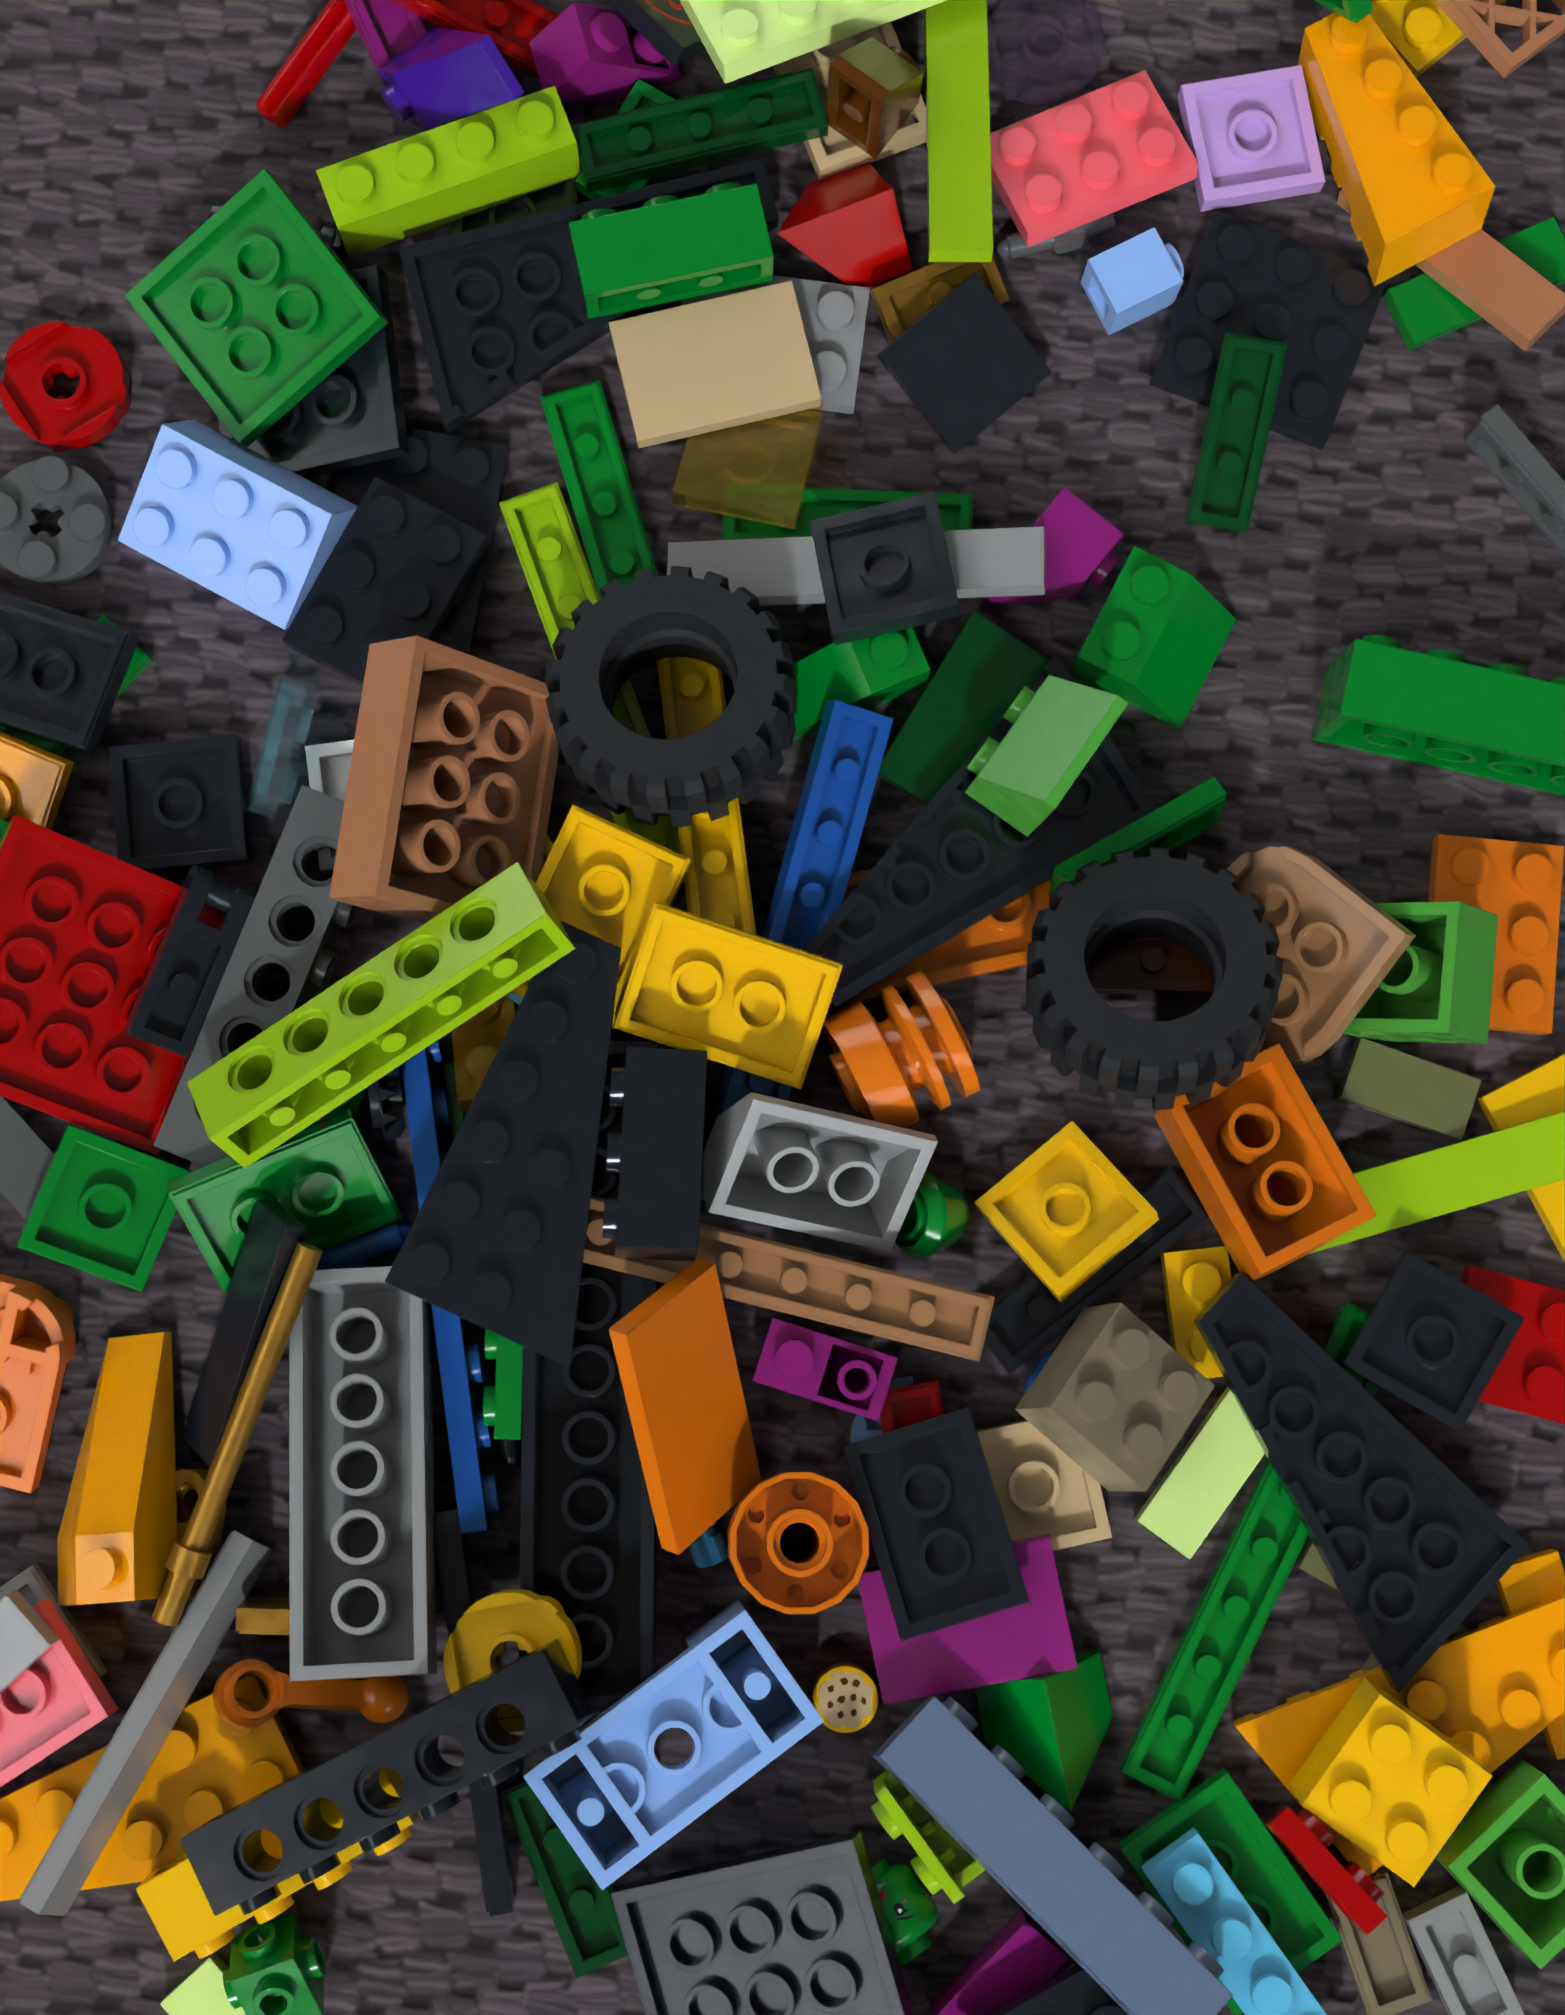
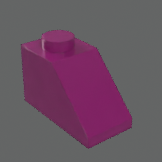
M1064 487L1032 526L1045 527V595L981 597L980 599L989 606L1077 598L1088 583L1099 589L1122 560L1114 552L1124 533Z

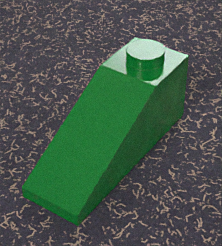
M913 628L839 645L832 643L794 663L797 713L794 714L796 731L793 740L819 730L828 700H838L870 710L924 688L929 677L930 668Z

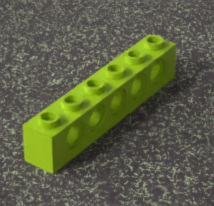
M516 862L186 1082L208 1138L244 1169L576 949L547 897L522 866Z

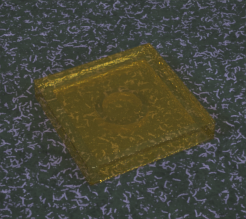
M807 409L688 437L672 492L673 504L795 529L822 428L823 412Z

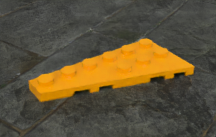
M1565 1590L1542 1599L1540 1604L1504 1618L1497 1616L1477 1624L1478 1628L1445 1640L1400 1692L1391 1688L1380 1666L1365 1672L1361 1669L1349 1674L1348 1679L1312 1693L1309 1690L1287 1698V1702L1256 1715L1250 1713L1232 1722L1299 1802L1289 1783L1365 1677L1472 1754L1492 1773L1565 1711ZM1315 1815L1336 1839L1333 1844L1348 1862H1356L1369 1876L1383 1865Z
M246 1675L236 1681L234 1696L240 1707L247 1711L255 1712L264 1706L267 1690L264 1683L258 1677ZM213 1692L185 1705L80 1890L142 1882L152 1871L185 1853L179 1840L180 1838L212 1818L304 1771L278 1711L268 1722L253 1729L242 1730L227 1725L218 1716L213 1703ZM108 1744L0 1797V1902L20 1899ZM262 1830L261 1843L264 1850L274 1858H281L283 1848L279 1838L268 1830Z

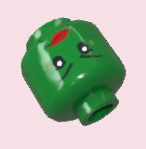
M886 1858L872 1866L871 1869L901 1967L932 1944L926 1931L936 1922L938 1909L908 1864L897 1863L890 1866Z

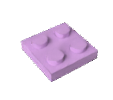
M1302 65L1181 85L1177 98L1186 142L1198 161L1197 179H1194L1200 212L1321 191L1326 181Z

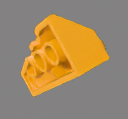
M172 1332L108 1338L57 1538L59 1606L137 1601L160 1597L170 1571L165 1567V1563L173 1542L177 1538Z

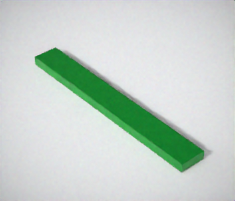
M1343 1302L1321 1348L1374 1397L1379 1386L1340 1364L1369 1314L1348 1302ZM1268 1459L1119 1766L1121 1772L1179 1802L1191 1781L1308 1536V1532Z

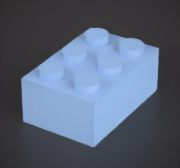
M195 419L162 424L118 541L285 630L293 622L358 506Z

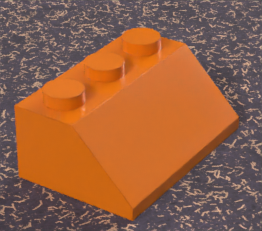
M1279 1043L1258 1053L1253 1062H1245L1241 1076L1227 1088L1220 1086L1217 1082L1213 1083L1210 1098L1191 1104L1188 1102L1186 1095L1176 1096L1173 1109L1158 1110L1154 1115L1237 1269L1252 1283L1306 1256L1377 1216Z

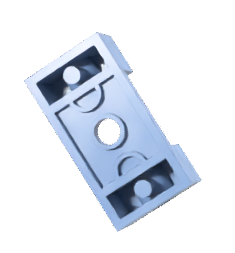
M739 1600L733 1602L685 1638L688 1649L585 1726L582 1724L577 1729L582 1737L581 1740L551 1757L544 1758L540 1748H538L524 1759V1779L602 1890L824 1722ZM669 1728H681L687 1731L693 1738V1751L690 1757L679 1765H667L661 1762L654 1753L657 1737Z

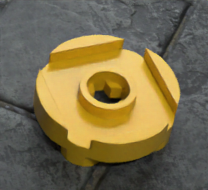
M523 1589L498 1591L475 1602L458 1620L455 1630L450 1633L444 1648V1675L450 1693L499 1669L496 1659L498 1655L506 1651V1641L517 1642L519 1650H526L527 1653H530L558 1639L578 1679L582 1667L581 1643L576 1628L565 1614L562 1605L550 1596H541L530 1590ZM500 1704L497 1716L501 1727L506 1732L525 1730V1719L521 1711L511 1704Z

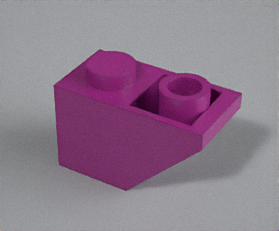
M573 2L529 42L542 90L555 86L561 102L582 103L584 106H593L627 97L638 79L657 89L674 84L682 78L679 64L673 65L618 11Z
M772 1316L753 1374V1381L879 1421L898 1358L837 1336Z

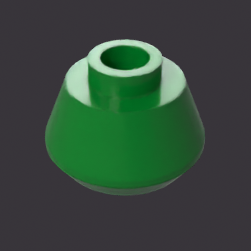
M925 1171L894 1242L906 1255L915 1259L927 1258L955 1244L960 1239L968 1224L969 1209L959 1189L955 1185Z

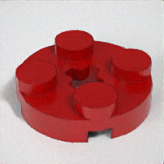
M51 321L26 331L10 346L5 357L8 365L4 371L3 382L0 380V398L9 417L25 435L34 441L46 445L53 451L65 452L70 449H80L95 444L106 437L119 424L120 419L128 413L131 406L129 375L121 356L110 341L100 332L87 326L86 330L79 326H68L66 322ZM61 373H65L70 379L80 377V383L75 387V394L66 399L63 396L53 398L50 395L57 388L54 378Z

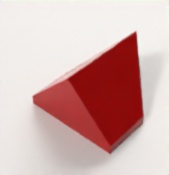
M869 162L827 178L809 182L776 233L846 285L873 289L913 271L893 188Z

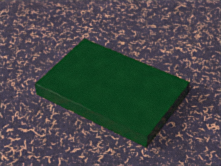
M976 611L971 612L886 748L878 776L926 807L1000 721L1023 687H1029L1050 660Z

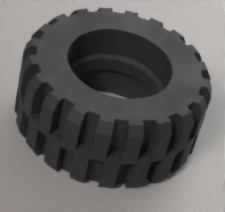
M672 566L671 575L655 576L653 568L635 571L636 581L621 586L618 579H615L600 587L602 599L594 605L588 599L583 600L571 613L575 628L572 630L564 627L559 630L552 645L556 659H552L547 663L545 683L549 692V696L546 698L549 717L567 765L572 766L577 782L588 794L598 792L602 806L618 815L624 813L628 806L632 808L636 822L653 826L657 824L659 815L671 816L673 827L693 826L692 815L708 812L711 821L729 815L727 803L738 797L741 803L746 805L761 793L759 778L763 776L767 780L774 779L783 766L782 750L792 746L796 731L794 714L797 713L793 660L789 644L783 642L781 626L772 612L762 611L760 613L759 598L745 587H738L734 593L730 592L727 577L709 571L706 572L704 580L694 578L691 567ZM669 657L699 659L717 667L732 681L734 693L724 712L711 725L687 737L667 740L639 735L619 723L613 712L616 696L629 677L645 665Z
M1150 847L1148 857L1134 858L1133 850L1127 849L1111 853L1110 865L1101 867L1098 861L1093 860L1077 869V884L1074 886L1069 881H1062L1049 896V909L1039 910L1032 927V943L1028 944L1026 1006L1027 1014L1033 1016L1032 1032L1039 1047L1051 1048L1050 1063L1063 1077L1069 1076L1073 1071L1080 1074V1090L1095 1098L1099 1096L1102 1089L1116 1094L1114 1105L1134 1109L1135 1098L1151 1099L1153 1110L1173 1109L1175 1097L1186 1095L1188 1102L1195 1104L1210 1098L1213 1083L1217 1082L1220 1086L1227 1088L1242 1074L1244 1063L1253 1062L1263 1046L1266 1032L1270 1029L1282 981L1283 960L1276 956L1280 940L1273 923L1268 921L1262 923L1265 906L1257 895L1249 891L1242 896L1238 892L1240 878L1226 868H1221L1215 874L1206 869L1207 858L1190 852L1187 854L1186 860L1168 857L1169 848ZM1138 938L1162 939L1175 943L1195 955L1209 972L1214 983V989L1210 1000L1187 1016L1169 1021H1145L1122 1014L1108 1005L1095 991L1089 980L1090 967L1103 952L1124 941Z

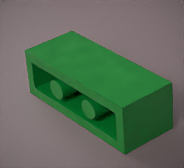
M734 182L721 183L709 188L703 195L679 199L673 195H664L648 200L641 208L621 212L610 208L596 209L584 214L578 221L568 222L588 319L773 281L774 256L757 183L742 187Z

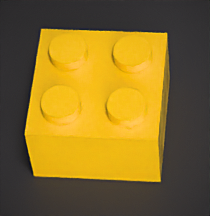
M1364 1677L1289 1783V1786L1303 1807L1415 1887L1493 1775L1472 1754Z

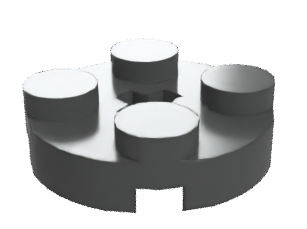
M52 455L43 456L36 461L24 463L2 477L0 480V563L13 575L31 583H51L53 586L69 585L85 578L102 563L110 547L108 540L112 532L111 522L114 524L113 509L106 493L92 476L80 467L65 463L61 458ZM46 509L51 513L60 509L64 513L57 521L62 530L53 537L46 531H42L37 535L34 531V527L39 523L37 516Z

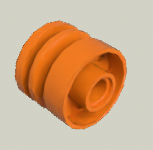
M921 971L906 977L904 980L913 1006L911 1008H907L892 985L882 989V1001L888 1019L877 1023L873 1015L860 1001L825 1017L822 1027L833 1051L832 1054L828 1055L831 1066L856 1113L863 1111L868 1120L902 1128L918 1122L919 1113L912 1092L920 1088L924 1089L928 1097L940 1110L950 1106V1096L943 1077L946 1075L963 1098L981 1090L973 1067L972 1049L957 1016L947 1000L937 993L928 978Z
M813 1472L779 1473L758 1482L737 1502L727 1527L728 1558L738 1581L762 1605L784 1614H815L840 1603L859 1583L869 1557L868 1526L858 1502L838 1482ZM803 1523L810 1529L812 1534L811 1549L805 1557L798 1560H789L780 1549V1537L789 1525Z

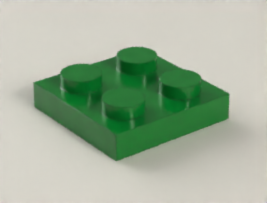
M67 1123L16 1242V1246L142 1292L177 1210L168 1194V1181L192 1171Z

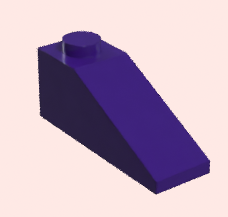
M434 27L376 70L386 85L380 93L392 114L401 123H405L408 120L411 125L430 129L515 100L524 93V90L490 35L485 33Z

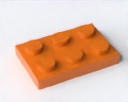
M1438 834L1433 837L1428 902L1460 901L1498 915L1489 1030L1535 1035L1552 1034L1564 846Z

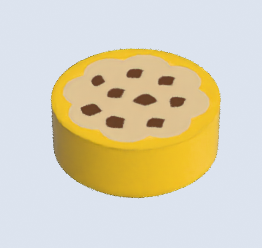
M837 1663L826 1668L815 1681L812 1693L813 1706L824 1720L823 1724L829 1729L840 1733L855 1732L865 1727L874 1717L878 1706V1693L874 1680L862 1667L853 1663Z

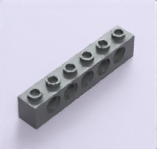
M304 785L301 786L153 1146L202 1166L228 1157L227 1153L208 1138L186 1082L239 1048V1039L245 1029L257 1025L262 1031L266 1030L311 1000L317 986L325 988L330 981L338 960V953L332 951L341 926L347 929L351 927L360 907L329 899L332 878L326 881H316L312 875L311 864L319 850L331 848L337 851L344 801ZM309 907L315 917V927L306 939L294 941L288 934V919L297 909ZM283 966L290 976V988L284 997L271 1001L264 993L263 980L272 968Z

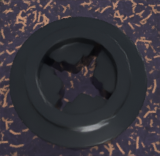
M397 1067L368 1086L373 1129L383 1127L384 1140L401 1138L406 1128L399 1068Z

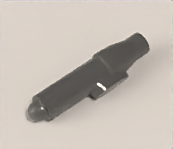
M1111 213L1028 248L1019 231L1004 235V239L1000 240L997 244L996 252L1000 256L1014 259L1051 248L1057 254L1074 251L1086 246L1089 243V239L1099 233L1115 229L1114 214Z

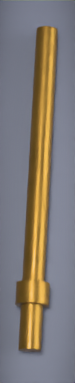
M297 1242L183 1538H175L165 1563V1567L170 1571L152 1615V1619L160 1624L171 1627L178 1625L195 1579H202L213 1554L212 1549L208 1545L323 1250L313 1245Z

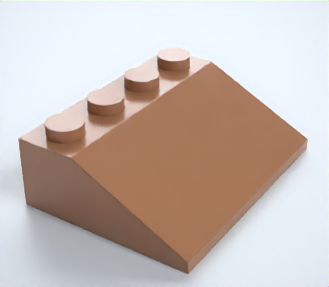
M417 635L370 644L329 899L380 913L429 921L516 862L522 866L536 883L542 869L560 748L546 704V698L549 696L546 683Z

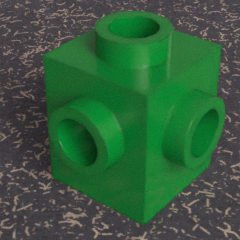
M295 1913L271 1922H265L260 1925L255 1924L245 1932L235 1935V1938L231 1940L230 1967L223 1970L224 1989L231 2006L234 2009L242 2007L246 2015H324L326 1961L323 1949L315 1935L306 1937Z

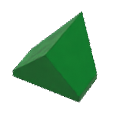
M1098 1650L1076 1654L1078 1669L974 1688L985 1743L992 1749L999 1745L1024 1768L1027 1773L1025 1776L1070 1812L1113 1718L1101 1656Z

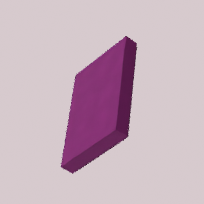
M1050 1534L1012 1541L1031 1603L904 1642L899 1637L879 1566L863 1570L858 1585L883 1705L1078 1669Z

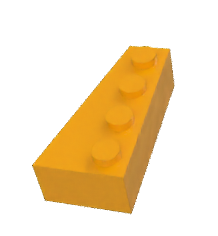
M1334 12L1307 26L1304 29L1298 65H1302L1314 125L1320 140H1325L1332 160V174L1337 187H1342L1351 211L1350 222L1357 241L1362 240L1369 259L1367 268L1375 287L1482 229L1496 186L1369 14L1357 23H1354Z

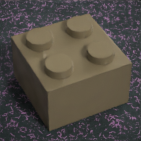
M1119 1302L1083 1308L1015 1410L1108 1491L1146 1492L1215 1385L1126 1306Z

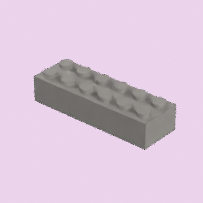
M392 1266L315 1270L289 1337L290 1681L304 1682L437 1674L435 1535L433 1528L435 1508L431 1304L387 1284L385 1280Z

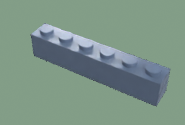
M935 1696L926 1697L873 1754V1757L1128 2015H1217L1233 1996L1218 1980L1224 1972L1223 1967L1195 1941L1186 1948L1168 1930L1174 1922L1172 1916L1145 1891L1136 1898L1118 1880L1125 1872L1122 1866L1096 1842L1087 1849L1069 1831L1075 1823L1073 1817L1047 1793L1038 1800L1020 1782L1027 1774L1024 1768L999 1745H996L990 1752L971 1733L978 1726V1723L953 1698L949 1696L941 1703Z

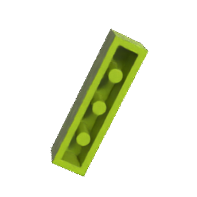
M552 86L316 170L347 254L351 258L578 177L581 167L576 139L556 87Z

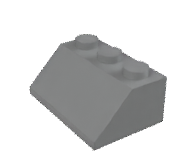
M751 1092L717 1116L702 1155L701 1190L709 1213L891 1252L938 1141L935 1135Z

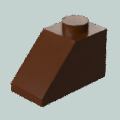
M874 37L837 54L830 63L826 111L828 126L876 159L919 103L923 72L918 69L916 62L905 51L895 46L888 48Z

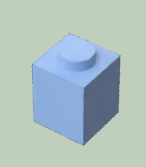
M1153 227L1088 259L1080 283L1107 334L1111 335L1174 304L1183 284L1184 268L1176 249L1169 243L1164 245L1157 230Z

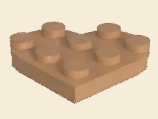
M1268 846L1255 853L1247 852L1240 855L1227 870L1240 878L1238 892L1242 896L1249 891L1257 895L1265 906L1262 923L1267 921L1273 923L1280 940L1276 956L1283 960L1282 981L1270 1029L1266 1032L1265 1040L1259 1053L1279 1043L1291 1064L1302 1065L1321 1056L1339 1040L1416 935L1319 859L1296 848Z

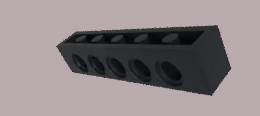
M555 1639L212 1818L179 1840L214 1915L217 1916L238 1904L243 1915H246L279 1897L282 1893L277 1885L278 1883L299 1874L303 1884H306L340 1865L341 1861L337 1853L358 1842L363 1853L394 1838L401 1833L397 1821L419 1811L423 1821L432 1819L461 1802L457 1790L479 1779L483 1789L486 1790L512 1777L521 1770L517 1759L540 1748L544 1758H548L570 1747L582 1739L577 1728L589 1719L594 1712L558 1639ZM500 1704H511L521 1711L525 1719L523 1735L510 1734L501 1727L497 1716ZM440 1735L451 1736L461 1744L464 1751L463 1766H453L443 1760L438 1750ZM380 1767L391 1768L399 1774L404 1786L402 1797L391 1796L383 1790L379 1782ZM321 1798L332 1800L339 1806L343 1815L342 1828L332 1827L324 1821L320 1813ZM262 1830H268L279 1838L283 1848L282 1859L274 1858L264 1850L261 1843Z

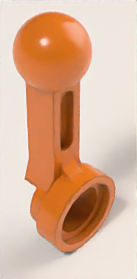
M256 1659L242 1660L228 1667L217 1679L213 1690V1703L218 1716L227 1725L242 1730L253 1729L268 1722L278 1710L284 1708L360 1711L365 1718L372 1722L388 1723L397 1719L405 1711L409 1701L408 1686L401 1676L364 1678L363 1680L290 1681V1675L275 1671L269 1664ZM254 1675L264 1683L267 1690V1698L264 1706L259 1711H247L236 1702L234 1687L240 1676Z

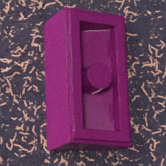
M1021 1908L930 2003L932 2015H990L1047 1982L1069 1957Z

